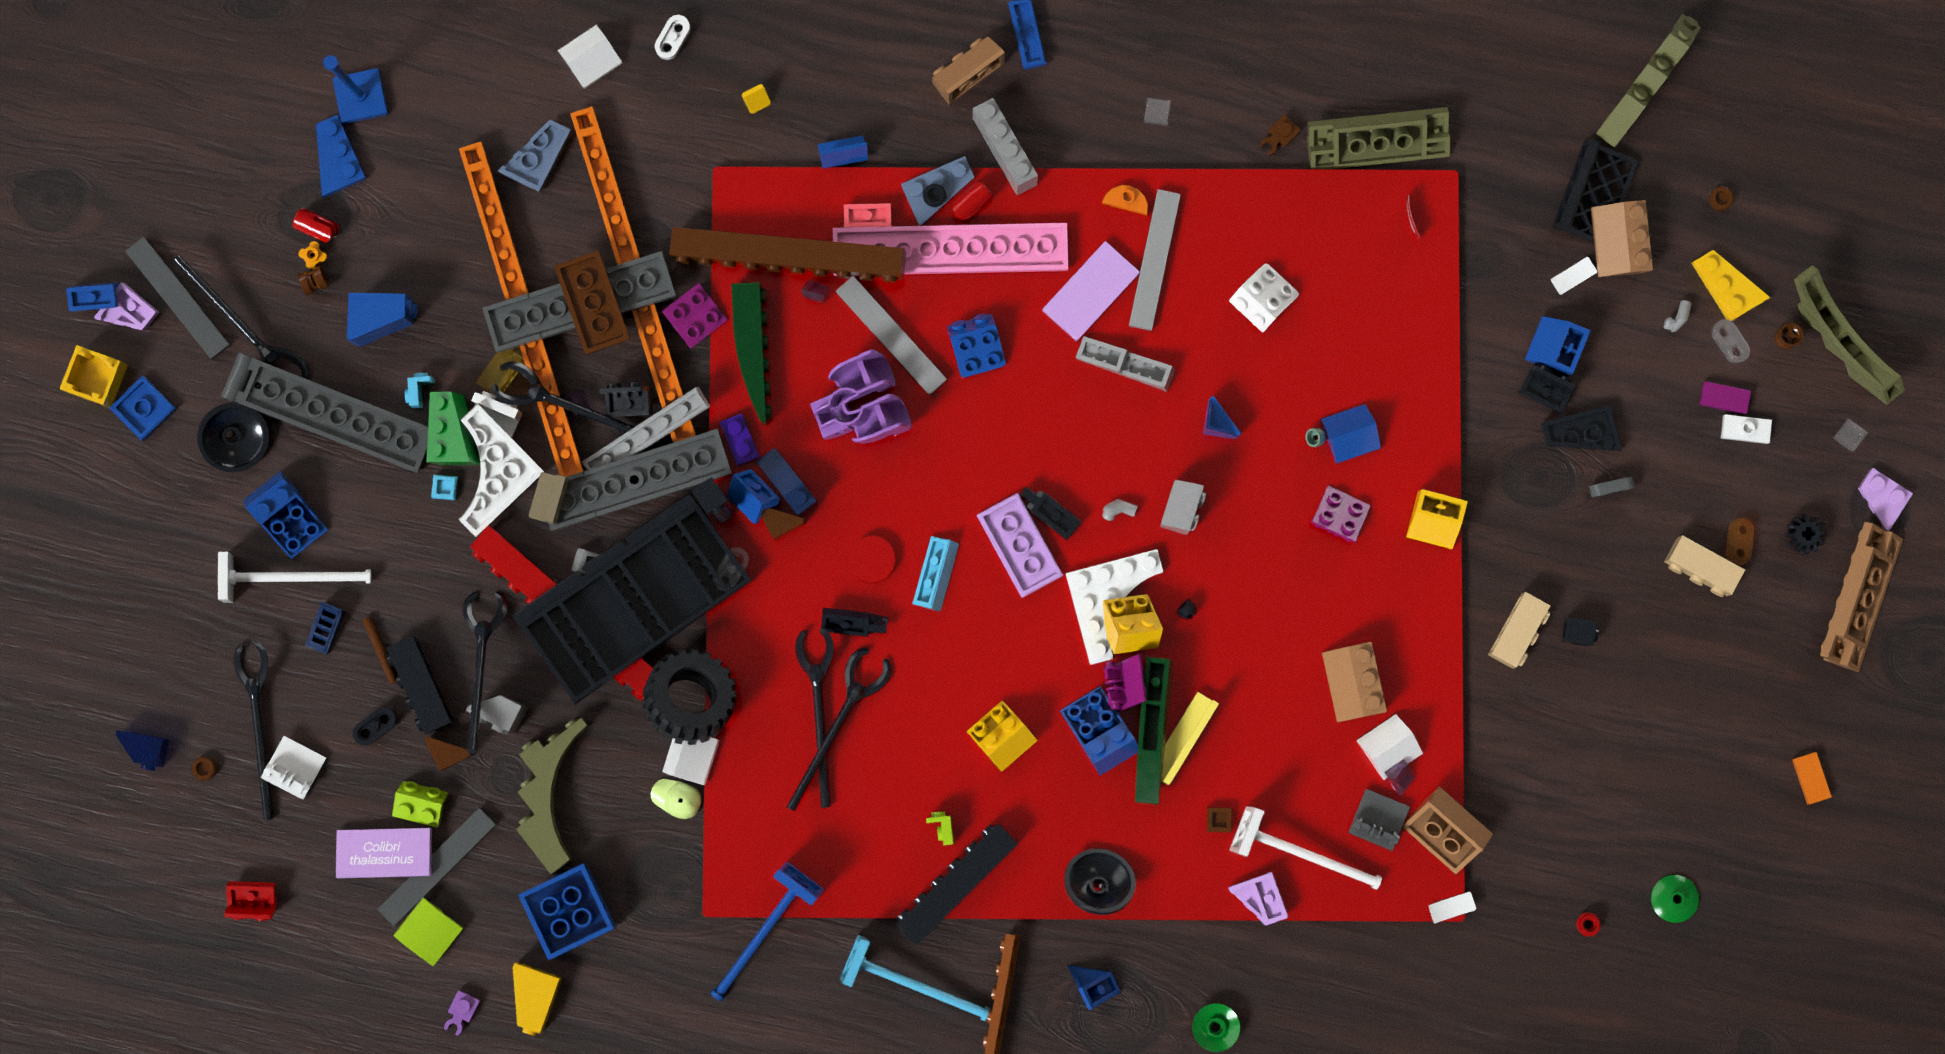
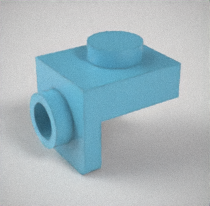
M415 373L414 377L407 378L408 389H405V401L413 409L423 408L421 385L435 384V379L432 376H428V373Z

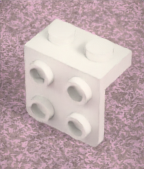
M1263 264L1236 291L1229 302L1263 333L1299 294L1269 264Z
M485 391L482 394L475 392L471 401L475 405L479 404L512 438L523 414L516 409L518 405L498 402L495 400V395Z

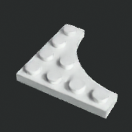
M479 404L475 405L461 419L473 436L480 457L481 470L478 489L470 506L459 518V521L475 537L544 472Z
M1157 549L1066 573L1090 665L1113 659L1112 650L1106 637L1103 600L1126 597L1131 590L1146 579L1163 573Z

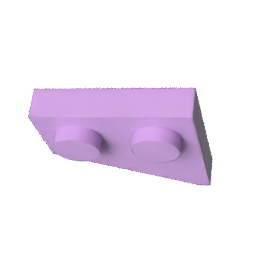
M121 282L116 288L118 307L100 309L94 318L117 325L146 330L159 314V311L127 284Z
M1874 468L1868 471L1858 487L1863 498L1868 501V506L1872 513L1876 514L1882 524L1881 528L1884 531L1891 529L1913 494Z
M1273 872L1228 887L1229 891L1241 900L1265 925L1289 917Z

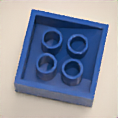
M587 863L581 864L518 895L548 960L617 928Z

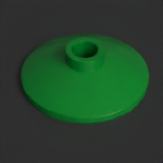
M1669 875L1661 878L1654 885L1651 892V904L1655 913L1660 918L1668 922L1679 923L1688 920L1696 912L1699 904V895L1695 885L1689 879L1680 875ZM1676 894L1681 898L1677 904L1673 901V897Z
M1213 1003L1204 1006L1197 1012L1193 1019L1192 1031L1195 1040L1201 1047L1208 1051L1221 1052L1229 1049L1237 1041L1240 1034V1022L1236 1013L1231 1008L1223 1004ZM1215 1022L1220 1025V1029L1216 1032L1211 1029V1025Z

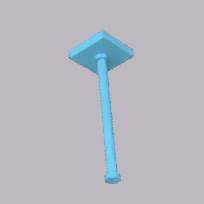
M857 935L840 977L842 984L852 987L858 970L864 969L980 1016V1019L983 1021L987 1019L990 1007L985 1006L983 1008L867 961L864 956L870 942L867 938Z

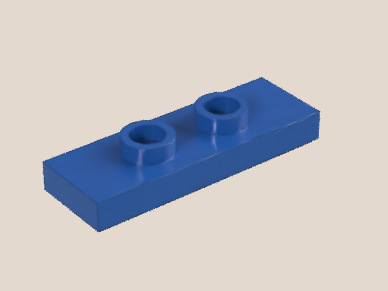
M1032 0L1008 2L1023 70L1045 66L1046 60Z

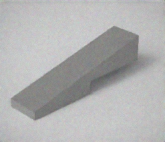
M1083 336L1076 355V359L1166 392H1168L1175 372L1171 365L1130 353L1126 349Z

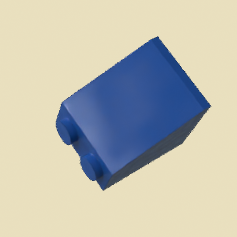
M349 293L347 340L356 347H362L413 325V318H417V304H414V301L406 294Z

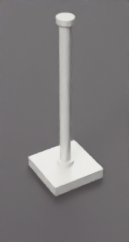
M218 552V600L224 603H234V585H236V582L366 581V583H371V569H366V572L236 573V570H234V556L229 552Z
M1246 806L1229 851L1248 856L1253 841L1258 840L1370 884L1373 889L1377 890L1379 888L1382 876L1370 875L1258 831L1264 811Z

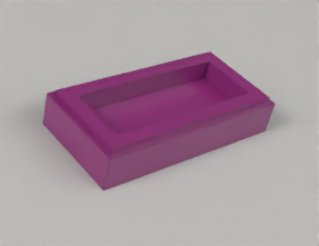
M1705 381L1702 385L1699 405L1745 415L1747 414L1751 391Z

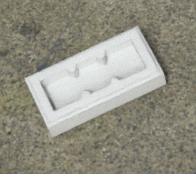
M1725 414L1722 421L1721 439L1769 444L1772 420Z

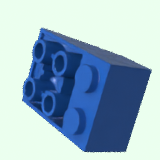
M281 471L243 500L245 508L290 559L328 531L306 500Z
M1101 686L1060 710L1100 776L1138 753L1136 740L1118 712L1111 710V706H1108V697Z

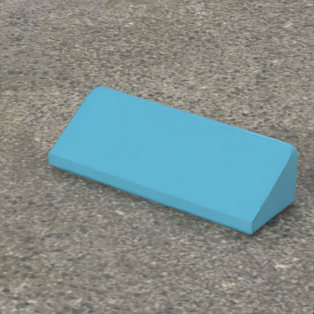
M931 536L912 604L941 611L957 554L958 543Z

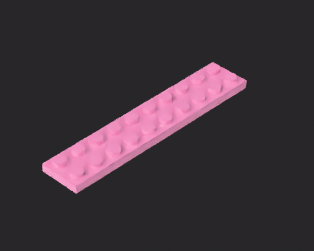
M1067 223L833 228V242L904 248L907 252L904 274L1068 271Z

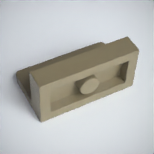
M542 472L529 517L556 525L569 479L564 476H555Z

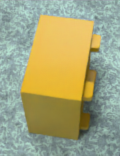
M76 345L60 389L75 396L110 407L114 403L128 364Z

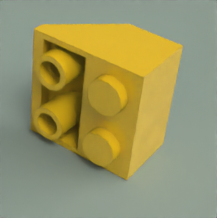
M1423 489L1419 490L1406 537L1453 549L1468 501Z
M1148 594L1103 600L1106 637L1113 654L1159 647L1163 627Z
M1003 701L966 731L1001 772L1037 742L1033 734Z

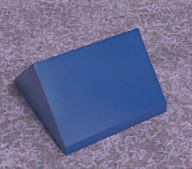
M1366 404L1321 419L1336 464L1381 449L1377 425Z

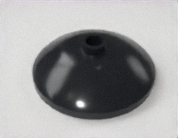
M237 402L224 403L211 409L201 420L197 431V445L203 458L214 468L225 472H240L251 468L264 456L269 443V430L264 418L258 411ZM233 430L234 435L230 438L227 437V432Z
M1089 849L1077 854L1067 865L1064 874L1065 890L1071 901L1080 909L1092 914L1108 915L1116 913L1127 906L1134 895L1136 880L1131 866L1120 855L1109 850ZM1094 888H1100L1101 891H1096Z

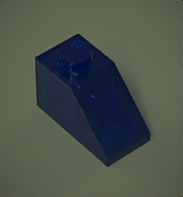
M116 730V737L132 761L141 764V769L155 771L156 767H164L169 739Z

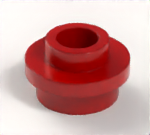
M1583 913L1578 917L1576 927L1580 934L1591 937L1599 932L1601 922L1595 914ZM1586 920H1590L1592 922V926L1590 929H1586L1584 927V923Z

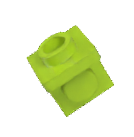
M945 811L931 813V818H926L927 823L941 822V826L937 827L938 840L943 841V845L954 844L951 816H946Z

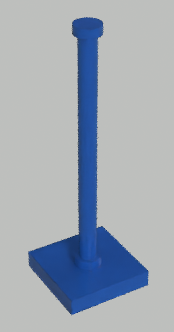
M329 55L324 58V67L337 76L332 79L342 124L388 115L380 70L378 68L347 74L340 67L335 56Z
M788 861L778 869L773 877L789 890L719 986L711 991V995L715 999L722 1001L725 998V992L796 895L812 906L824 892V888Z

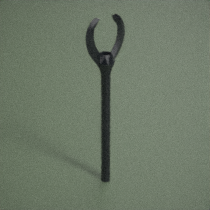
M181 255L173 259L174 263L189 276L196 286L210 298L240 332L256 346L261 362L271 365L279 357L286 358L300 367L303 378H309L308 365L299 354L289 349L270 346L261 341Z
M505 362L500 365V370L513 369L522 373L532 384L527 395L510 396L500 391L496 384L491 386L494 395L506 404L526 405L545 401L627 433L635 427L550 393L541 384L537 375L520 362ZM663 438L654 444L660 446Z
M499 591L494 592L495 597L498 599L499 607L496 616L490 623L488 621H479L477 623L473 616L472 603L479 595L478 592L471 593L463 604L464 619L474 632L478 644L467 752L470 754L477 753L486 644L492 632L505 618L508 609L507 600Z
M824 628L819 630L826 642L825 656L821 665H810L804 655L802 645L807 631L802 630L795 643L797 660L809 677L813 687L817 751L825 738L822 682L834 653L832 637ZM826 755L818 768L821 808L830 807Z
M260 642L254 643L261 655V668L257 678L248 679L240 661L244 645L239 644L234 653V668L251 701L263 819L270 820L273 819L270 785L268 781L261 778L267 766L260 705V693L268 671V655Z
M861 648L855 651L847 661L845 667V683L847 688L845 704L842 706L841 711H839L830 731H828L812 763H810L805 775L797 786L798 788L786 806L792 811L796 810L819 765H821L837 733H839L844 721L848 717L851 708L861 699L878 692L890 678L891 665L889 660L884 658L882 674L874 683L864 687L855 682L854 671L856 664L863 655L868 654V648Z

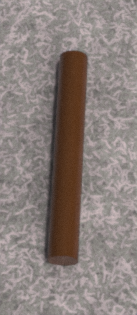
M371 616L364 618L362 622L390 685L397 682L395 677L397 675L393 667L388 663L386 650Z

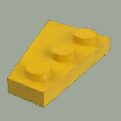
M1714 250L1692 262L1693 267L1728 323L1770 298Z

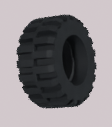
M682 649L677 650L675 655L669 653L664 656L663 660L658 661L654 666L643 689L642 695L644 698L642 706L644 709H647L645 713L647 721H653L651 727L656 732L661 730L663 732L662 737L667 740L669 737L675 739L674 743L678 744L687 741L688 745H696L698 740L704 743L709 741L711 736H717L722 728L726 726L735 709L737 692L734 691L736 687L735 679H729L731 672L728 667L723 668L721 666L723 662L720 659L716 658V660L710 658L711 654L705 651L702 655L698 654L697 649H690L689 653H685V650ZM681 680L693 681L701 685L709 695L710 708L699 714L681 711L672 703L669 697V686Z

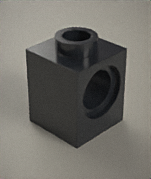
M1570 617L1565 618L1561 642L1587 647L1593 646L1594 642H1597L1599 638V628H1596L1597 622Z

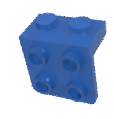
M979 314L974 319L967 321L958 320L946 326L962 377H969L1001 368L1005 365L1004 354L992 314Z

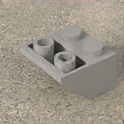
M1175 480L1160 527L1187 535L1190 530L1194 531L1199 515L1195 514L1197 508L1201 509L1206 493L1202 492L1204 486Z
M500 695L481 702L480 723L487 724L490 722L493 724L491 728L502 734L516 733L529 707ZM471 705L466 709L470 713L472 712Z

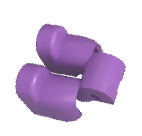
M873 349L834 367L829 373L828 378L836 383L838 390L829 396L810 403L824 440L833 439L855 430L857 438H852V441L866 444L912 429L911 419L904 403L894 394H887L861 406L860 409L850 411L848 405L850 402L872 392H881L895 386V378L887 359L882 353Z

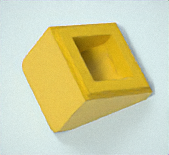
M759 84L742 93V98L751 114L771 104L763 84Z

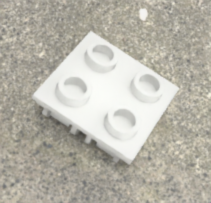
M283 736L261 778L304 799L326 757Z

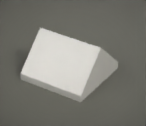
M597 25L558 50L584 89L622 64V61Z
M1397 714L1356 740L1383 780L1423 754L1413 733Z
M710 737L707 742L701 743L698 740L696 745H688L687 741H683L682 744L674 743L675 739L673 738L662 772L706 785L720 740Z

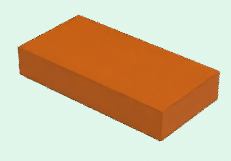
M1817 752L1792 759L1807 805L1832 798Z

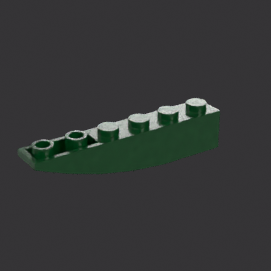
M760 282L731 284L733 331L739 365L756 413L762 425H767V419H771V405L766 403V396H770V382L765 381V372H769V358H764V349H768V335H763V326H767V312H762V303H766V289H761Z
M1146 657L1144 674L1146 701L1141 703L1136 770V803L1159 805L1173 672V662L1170 659Z

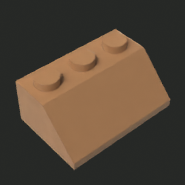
M986 37L984 40L979 38L971 44L969 51L965 54L960 52L952 59L953 63L947 67L941 66L933 73L932 83L949 105L1005 64V52L989 37Z
M1646 200L1592 207L1591 213L1598 277L1643 274L1652 271L1653 265Z
M1372 642L1322 653L1337 722L1387 712Z
M1440 786L1422 802L1402 826L1455 874L1485 848L1493 835Z

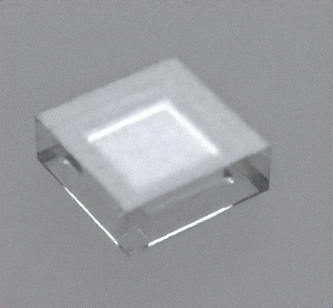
M1147 98L1144 122L1167 126L1171 101Z
M1847 419L1833 439L1851 452H1854L1868 432L1852 420Z

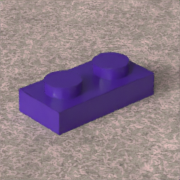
M742 413L720 422L737 466L760 458Z

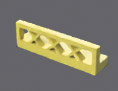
M1199 692L1196 693L1165 744L1162 772L1163 783L1170 785L1219 705L1218 702L1210 700Z

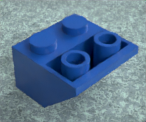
M1542 316L1524 360L1536 365H1543L1553 372L1569 377L1574 373L1591 330L1569 321Z

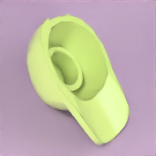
M661 779L654 784L651 790V799L654 804L670 815L680 819L694 817L702 803L699 790L688 783Z

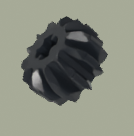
M1804 514L1801 519L1794 517V524H1787L1786 527L1791 532L1785 533L1784 536L1786 538L1791 537L1792 541H1789L1787 545L1789 547L1796 545L1794 552L1798 553L1802 550L1804 555H1808L1810 550L1815 553L1819 551L1818 545L1822 546L1825 544L1824 540L1820 537L1826 536L1827 533L1824 531L1820 532V528L1824 524L1819 523L1816 525L1817 517L1813 516L1809 520L1808 515ZM1802 532H1809L1810 536L1808 538L1806 536L1802 537Z

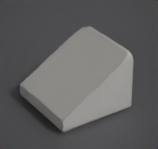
M578 548L571 570L574 572L578 570L579 573L585 575L586 573L582 570V567L600 554Z

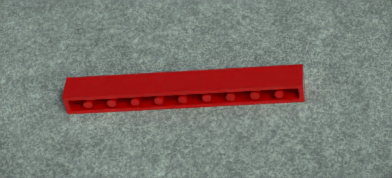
M489 525L470 545V548L474 550L472 555L482 564L484 561H487L492 566L489 570L498 578L504 576L510 581L507 586L517 594L521 591L526 595L525 601L528 604L557 585L556 582ZM642 658L614 679L622 686L628 684L634 689L631 693L642 702L644 698L642 695L643 689L653 667Z

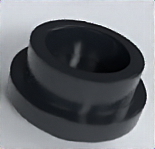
M930 184L923 191V200L930 207H939L946 200V191L939 184Z

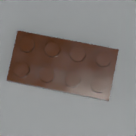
M599 250L554 266L585 355L631 340Z

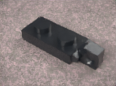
M1026 487L1020 495L1029 502L1026 507L1030 512L1066 541L1081 524L1078 518L1048 494L1040 490L1035 494Z
M823 607L821 629L824 628L830 633L868 637V634H874V632L886 634L888 617L867 612Z

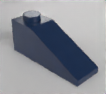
M775 448L756 461L798 517H801L818 504Z

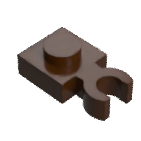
M1284 114L1268 129L1267 132L1271 137L1263 138L1259 147L1261 148L1267 143L1270 144L1272 149L1267 155L1272 156L1278 144L1284 148L1301 130Z

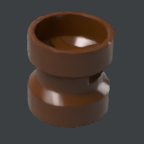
M321 266L313 268L308 273L305 271L298 273L300 285L306 296L312 294L316 289L323 290L329 288L326 275Z
M1788 323L1775 332L1774 341L1781 349H1791L1802 341L1803 330L1797 324Z

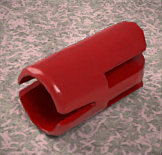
M977 181L953 202L951 213L957 220H967L993 198V195L981 181Z
M301 208L297 211L292 223L294 229L325 243L337 236L340 231L337 223L306 208Z

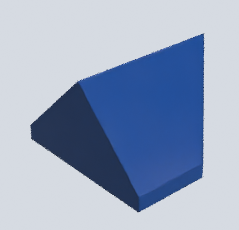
M1212 396L1207 404L1203 434L1237 439L1241 435L1240 431L1215 397Z
M1067 965L1088 1010L1121 993L1111 971L1106 972Z

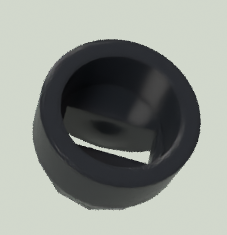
M1188 598L1180 605L1176 613L1184 619H1192L1197 614V607Z

